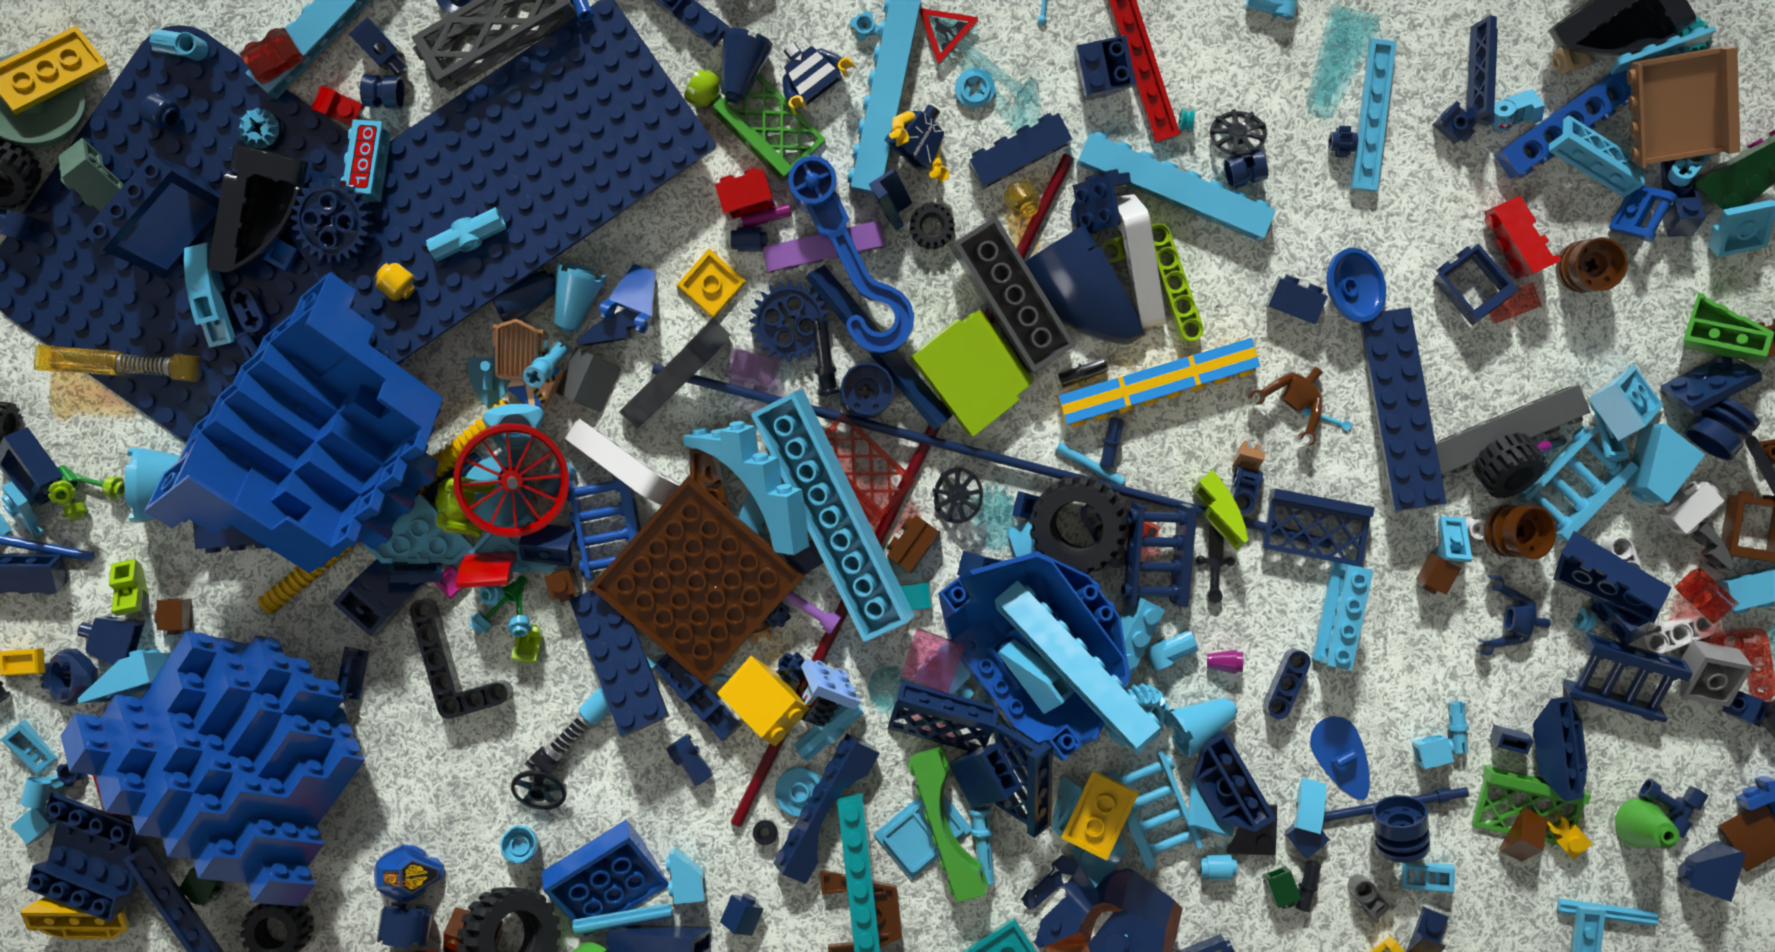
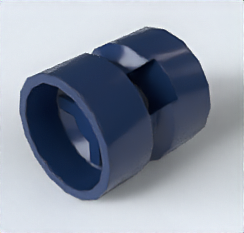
M364 74L360 81V99L364 107L380 108L382 104L388 109H401L403 107L405 86L402 77L385 75L382 79L380 75Z
M1261 149L1244 156L1232 155L1224 158V170L1231 189L1246 186L1248 181L1254 184L1268 179V165Z

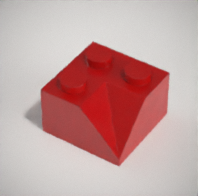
M748 169L744 171V175L736 178L734 175L725 176L719 179V183L715 184L723 213L728 221L776 207L764 169Z

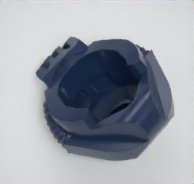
M77 648L64 649L56 653L50 659V663H45V673H40L43 674L40 677V680H43L41 688L49 689L52 699L67 707L79 704L78 698L98 680V668Z

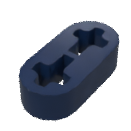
M241 287L233 290L230 295V302L243 329L251 333H262L267 328L268 320L256 294L250 289ZM241 294L248 296L245 300L248 308L245 304L239 303V300L242 299ZM251 315L259 318V321L256 322L257 327L249 324L253 321Z

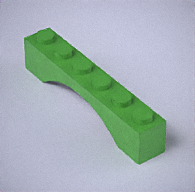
M943 744L914 752L908 763L909 770L912 776L916 777L918 783L916 786L917 794L920 800L923 799L926 807L924 809L927 823L932 825L934 831L932 839L935 847H939L941 852L940 863L943 871H947L949 877V891L951 895H955L957 902L984 896L989 889V884L982 863L972 857L960 845L947 821L944 808V789L950 766Z

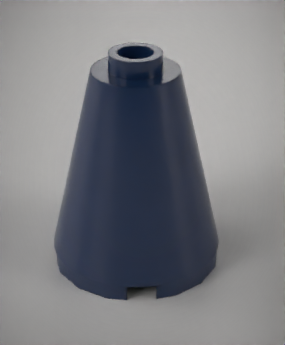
M727 28L723 35L721 93L725 95L727 101L732 103H739L740 100L746 99L773 46V43L763 35L757 33L755 38L748 35L749 30L741 28Z
M546 270L534 272L493 299L502 322L513 319L523 320L555 295L556 278L553 273L548 274Z

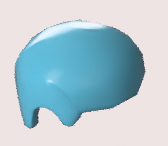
M526 826L511 827L503 835L500 842L501 854L510 863H527L535 857L539 848L536 833ZM517 838H524L527 843L518 840Z

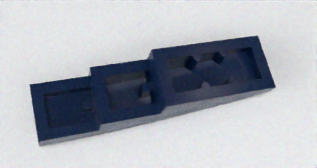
M668 653L655 663V668L683 702L689 704L698 717L708 724L721 741H725L742 725L707 684L704 685Z

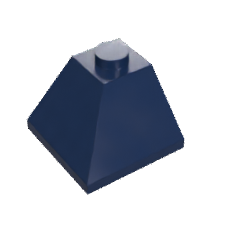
M1715 841L1685 857L1684 863L1678 868L1679 882L1693 889L1732 902L1746 853L1720 841Z

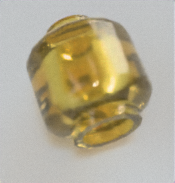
M1018 181L1010 184L1004 193L1003 199L1012 215L1017 218H1030L1035 215L1041 201L1039 194L1032 184L1027 181Z

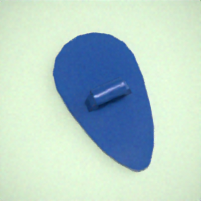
M1332 716L1324 718L1315 725L1311 732L1310 745L1313 754L1326 773L1342 790L1357 799H1365L1368 796L1370 787V772L1358 730L1350 721L1343 717Z

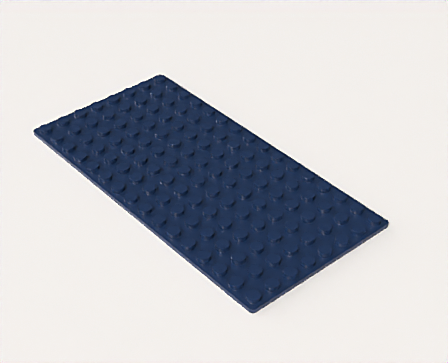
M599 0L590 6L594 13L591 20L581 22L578 17L571 19L390 141L381 203L369 202L365 207V211H372L373 213L367 216V220L374 222V225L367 226V229L373 234L364 237L369 244L360 245L363 252L355 253V258H346V261L328 262L327 259L318 260V255H309L311 247L303 249L304 239L296 240L300 231L292 229L293 226L298 224L297 221L293 219L290 221L286 230L318 281L332 272L356 290L352 300L355 302L352 310L375 326L371 335L373 341L370 346L397 365L716 149L714 140L615 0ZM344 172L336 177L337 182L344 176ZM331 197L330 204L333 207L334 199ZM495 207L499 210L505 221L506 229L482 240V244L478 248L467 252L459 251L438 262L429 252L426 240L451 229V224L456 220L465 217L474 218ZM314 215V222H315V224H317V216H316V215ZM348 217L347 224L350 227L351 219ZM331 233L330 239L334 243V236ZM398 263L414 275L413 286L415 290L408 299L402 297L398 301H392L377 290L374 277L384 264Z

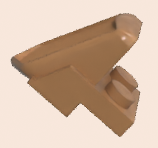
M513 319L499 325L493 324L495 375L499 379L524 382L523 371L528 366H531L536 358L543 357L552 348L548 345L549 334L544 330L535 329L518 319Z

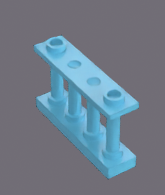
M1596 426L1580 427L1572 435L1573 440L1547 466L1541 478L1517 497L1520 502H1529L1532 499L1538 506L1550 512L1556 522V537L1559 540L1568 541L1573 531L1578 532L1639 469L1632 461L1614 462L1606 459L1604 450L1591 438L1599 430ZM1583 446L1608 468L1609 475L1604 480H1598L1574 456ZM1566 463L1591 486L1590 490L1592 492L1586 498H1581L1556 474ZM1548 482L1554 485L1573 504L1575 510L1569 516H1563L1539 492Z
M1161 750L1156 752L1160 761L1125 776L1123 774L1119 775L1115 769L1106 773L1107 776L1127 786L1161 771H1164L1169 784L1137 797L1126 820L1142 862L1147 870L1156 867L1154 858L1157 857V854L1193 840L1198 849L1203 847L1200 839L1204 838L1201 829L1188 826L1189 812L1171 771L1175 769L1170 755L1165 756ZM1174 794L1179 806L1178 808L1144 822L1137 820L1134 812H1137L1139 807ZM1178 818H1184L1188 831L1154 845L1152 843L1147 844L1144 835L1148 834L1147 831Z

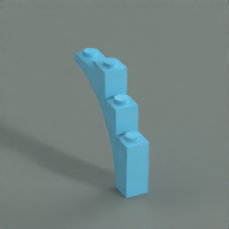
M735 421L729 423V427L724 429L707 430V427H696L692 429L691 433L683 436L684 446L696 448L714 456L728 466L743 481L763 513L770 532L774 552L795 555L809 547L803 490L792 488L790 484H782L779 457L768 456V453H759L756 427L754 425H745L743 421Z

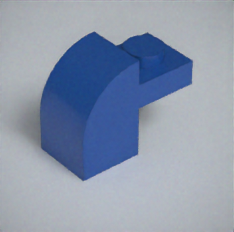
M1766 776L1757 777L1755 781L1758 787L1745 788L1742 790L1743 794L1735 797L1740 807L1750 811L1767 805L1775 817L1774 778Z

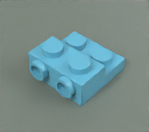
M1768 200L1722 210L1720 223L1712 226L1708 247L1717 257L1768 247L1775 219V201Z

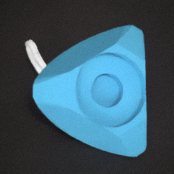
M506 404L486 411L482 418L486 428L503 423H518L531 426L540 431L544 419V411L540 407L530 404ZM506 432L491 436L499 446L493 453L497 456L504 452L508 456ZM509 432L512 461H519L530 435ZM533 438V440H532V442H531V444H530V446H529V448H528V450H527V452H526V455H527V453L529 452V450L531 449V447L533 446V444H534L536 438Z

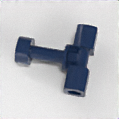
M1651 778L1647 779L1639 790V794L1649 801L1657 799L1668 806L1669 813L1672 815L1670 820L1677 827L1679 837L1684 839L1692 825L1688 821L1695 809L1701 810L1709 795L1695 787L1689 786L1683 798L1677 797L1674 799L1661 791V784Z

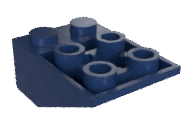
M376 559L347 586L333 604L372 637L380 634L425 582L420 584H410L408 582L389 583V563H381Z

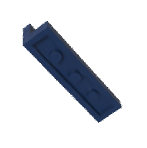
M1493 15L1486 17L1470 28L1467 121L1484 126L1494 123L1498 29L1497 17Z

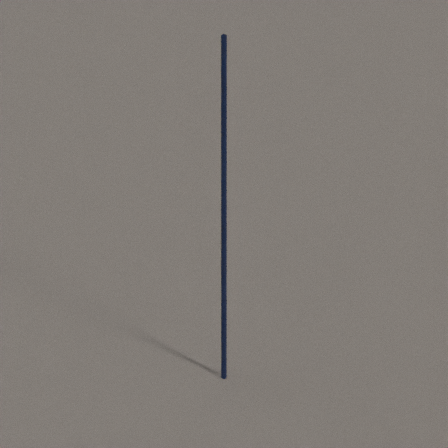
M654 364L652 374L656 375L664 366ZM695 374L686 382L767 404L783 398ZM811 405L817 417L1060 480L1068 476L1075 477L1076 475H1081ZM1100 479L1098 480V481H1100V482H1102V483L1107 482V481L1100 480ZM1107 482L1112 485L1111 489L1114 492L1118 491L1122 496L1178 510V503H1187L1198 508L1197 515L1203 516L1202 514L1208 508ZM1242 517L1246 528L1264 532L1265 522ZM1283 527L1289 537L1299 532ZM1279 529L1271 533L1272 535L1284 537ZM1303 533L1294 539L1295 541L1310 544ZM1309 534L1314 542L1321 538L1319 536ZM1325 539L1317 546L1329 549L1331 543L1328 539Z

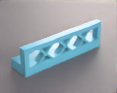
M1570 115L1563 119V134L1549 144V152L1624 198L1645 185L1644 168L1632 162L1629 152Z

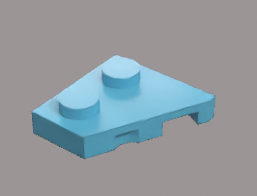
M1064 774L1060 779L1051 825L1052 830L1060 836L1083 791V788Z

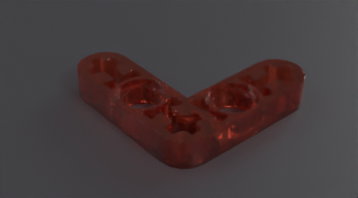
M1754 627L1713 633L1708 637L1698 640L1725 646V639L1728 636H1732L1735 639L1733 648L1740 649L1752 666L1754 659L1761 657L1764 661L1763 667L1760 670H1755L1753 667L1747 676L1749 691L1752 696L1763 700H1769L1775 696V673L1769 637L1765 630ZM1754 634L1760 637L1756 644L1744 642L1743 638H1753ZM1755 675H1766V677H1761L1760 679L1756 678ZM1762 684L1768 686L1763 692L1758 691Z

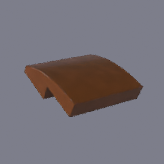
M1767 805L1751 811L1747 809L1718 825L1719 830L1731 847L1746 853L1742 865L1746 872L1775 856V817Z

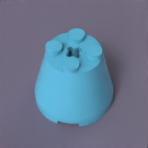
M129 447L127 455L132 456L131 462L125 465L126 504L133 510V514H129L130 523H144L156 520L144 512L162 474L178 461L180 455L142 447Z

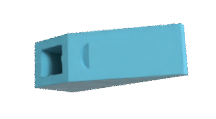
M1012 639L997 652L1043 714L1063 704L1075 692L1046 660L1015 639Z

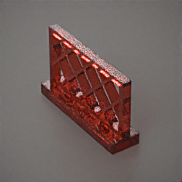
M843 412L825 431V434L829 441H834V453L837 459L852 458V472L844 473L868 521L874 526L916 480ZM842 420L850 426L851 437H837V426ZM833 431V437H828ZM851 440L852 454L838 455V441ZM855 440H865L869 444V454H855ZM856 458H869L870 472H856ZM873 458H884L887 461V471H874ZM856 475H870V489L858 487ZM874 475H888V489H874ZM891 475H901L908 483L902 489H892ZM892 492H899V493L892 499ZM875 493H888L889 503L883 509L875 503Z

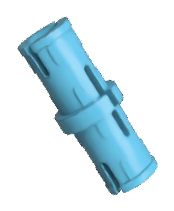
M1464 701L1448 702L1450 711L1448 730H1451V741L1454 744L1455 753L1462 754L1463 751L1468 753L1467 731L1469 730V724H1466V703Z

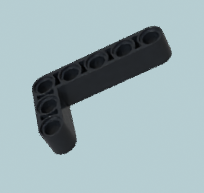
M713 317L619 413L637 430L714 356L731 334Z
M430 598L413 602L409 610L439 715L446 719H452L500 705L512 697L513 687L506 680H498L462 691L437 603ZM422 603L429 609L427 616H423L420 612ZM428 628H432L435 631L436 637L434 640L428 638ZM435 652H439L442 655L443 661L441 664L435 662ZM442 676L449 679L450 684L448 688L442 686L440 681ZM496 686L504 689V698L496 696ZM472 693L479 695L481 700L479 705L472 702ZM448 700L455 702L457 707L455 712L448 709Z

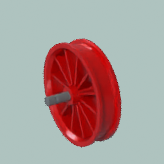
M497 424L477 433L462 448L454 468V492L463 513L480 529L502 537L525 536L544 528L561 511L569 490V472L560 449L543 432L524 424ZM506 432L509 466L504 468L485 442V439ZM509 432L530 435L516 467L511 464ZM533 438L540 440L551 450L523 470L519 469ZM482 442L502 470L497 472L468 459L469 454ZM552 454L555 456L560 473L524 477L523 474ZM465 461L497 475L498 479L461 482ZM560 477L557 497L524 484V481ZM499 483L497 488L472 505L468 504L462 490V486ZM502 488L504 489L490 522L474 512L473 508ZM520 488L529 489L553 500L554 503L540 517ZM508 491L511 492L514 527L493 524ZM514 491L519 492L538 518L537 520L526 525L517 526Z

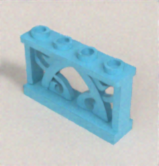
M1332 562L1312 659L1332 667L1346 670L1353 669L1373 575L1372 569Z

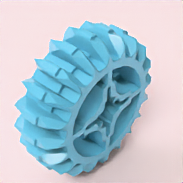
M1143 683L1138 687L1133 684L1128 690L1124 688L1129 695L1133 693L1142 703L1141 708L1147 714L1151 712L1160 721V731H1162V725L1168 722L1166 717L1170 715V712L1168 710V702L1161 691H1158L1151 684L1146 686ZM1105 723L1104 729L1110 738L1121 746L1126 745Z

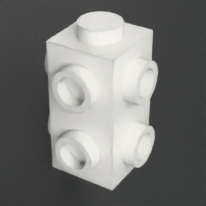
M1691 482L1682 489L1683 493L1679 497L1673 498L1664 504V510L1658 516L1673 533L1691 534L1699 528V523L1704 518L1711 517L1719 510L1718 506L1724 500L1719 495V489L1710 482Z

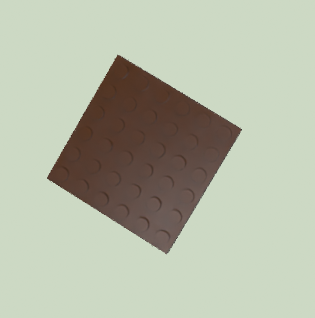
M688 475L590 588L705 685L800 582L804 574L780 553L774 552L771 545Z

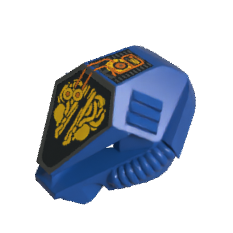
M401 844L386 852L377 860L374 867L376 889L383 895L401 903L402 901L408 902L415 898L417 899L426 892V887L444 878V864L437 858L428 857L425 850L411 844Z

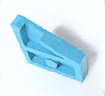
M11 481L2 486L4 496L1 498L5 503L3 507L12 518L16 516L35 540L44 535V531L36 523L38 519L32 511L28 500Z
M1120 836L1108 860L1102 859L1078 846L1071 848L1076 861L1095 887L1098 886L1107 874L1112 872L1127 852Z

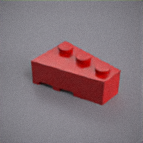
M1520 195L1484 211L1486 214L1484 218L1485 224L1489 230H1493L1497 238L1495 239L1496 248L1500 253L1504 254L1507 260L1505 263L1506 270L1511 276L1514 275L1515 279L1534 274L1562 261L1558 254L1553 256L1546 246V243L1549 242L1545 234L1540 236L1533 224L1536 223V219Z

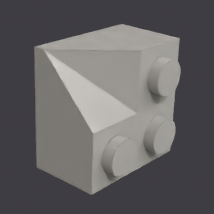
M1692 639L1682 660L1686 661L1693 675L1689 682L1681 680L1680 695L1686 699L1730 707L1753 666L1740 649Z

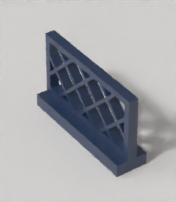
M1270 489L1268 497L1270 502L1261 548L1362 567L1370 517H1373L1375 507L1281 489ZM1276 505L1285 507L1290 514L1281 523L1274 516ZM1291 508L1298 509V511L1294 513ZM1303 511H1309L1315 521L1304 528L1296 516ZM1316 513L1323 514V515L1320 516V517H1318V516L1316 515ZM1328 515L1334 516L1339 523V526L1330 532L1321 522ZM1293 519L1300 531L1289 537L1282 526ZM1353 520L1362 521L1361 532L1353 537L1346 525ZM1318 524L1325 535L1314 542L1307 530ZM1342 528L1350 540L1339 547L1331 535ZM1277 529L1286 539L1279 546L1269 544L1271 533ZM1303 533L1311 545L1304 550H1298L1292 540ZM1328 538L1335 550L1328 555H1324L1317 545ZM1289 543V545L1291 546V548H1287V547H1284V546ZM1352 543L1357 549L1356 560L1347 559L1342 549ZM1313 548L1316 553L1308 552V551ZM1338 553L1340 557H1335L1333 555Z
M902 680L887 729L970 751L987 746L990 736L995 730L999 707ZM918 714L922 719L915 721L911 716ZM904 718L907 723L902 724L895 721ZM943 721L946 726L939 728L936 723ZM928 725L932 730L927 731L921 727ZM967 728L971 733L962 734L960 730ZM953 732L956 737H949L945 734ZM977 739L981 745L970 743L969 740Z
M1000 723L995 726V743L998 742L1012 765V769L1015 770L1021 780V785H1024L1027 790V795L1023 788L1016 792L1021 802L1018 801L1015 794H1012L1008 797L1010 803L1002 800L995 802V805L1026 824L1027 834L1035 838L1051 826L1053 746L1047 742L1038 746ZM1004 736L1007 737L1012 747H1009ZM1023 748H1025V749H1027L1028 751H1030V752L1028 753V756L1026 755V753H1025V751L1023 750ZM1012 750H1015V752L1017 753L1018 757L1021 760L1020 763L1018 762ZM1021 766H1024L1026 768L1027 775ZM1022 805H1024V807L1026 808L1027 814L1025 813L1024 809L1022 808Z

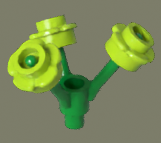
M61 465L58 469L63 474V478L61 481L53 483L48 489L50 492L48 497L53 503L58 502L60 505H65L63 506L64 514H62V517H68L69 521L84 519V513L89 511V509H86L84 502L76 503L75 489L79 487L81 482L102 487L103 495L108 496L110 500H116L124 495L125 483L120 476H109L104 482L75 474L65 465Z

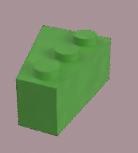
M1698 292L1683 339V348L1766 365L1774 332L1745 316L1742 317L1730 311L1728 307L1722 304L1719 305Z

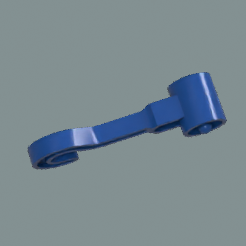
M819 156L803 157L794 163L789 172L788 183L794 202L799 209L810 215L820 237L830 240L857 292L871 302L890 308L894 313L895 320L892 327L884 332H874L869 329L862 317L858 315L851 316L846 324L848 333L858 347L869 353L883 355L895 352L906 344L913 332L914 313L912 305L901 291L873 279L868 273L847 230L850 220L838 196L839 187L833 166L829 161Z

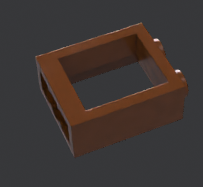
M1738 491V495H1728L1721 540L1727 547L1730 556L1775 562V496L1763 495L1762 498L1754 497L1755 493ZM1745 503L1773 508L1766 550L1738 546Z

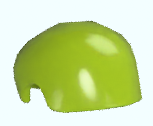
M698 70L686 87L684 93L685 101L698 108L710 106L718 98L720 92L719 77L709 70Z

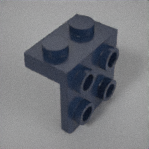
M1118 169L1103 172V177H1100V174L1085 177V182L1072 185L1080 227L1085 225L1088 232L1092 233L1120 225L1121 219L1114 187L1130 183L1129 172L1119 173Z

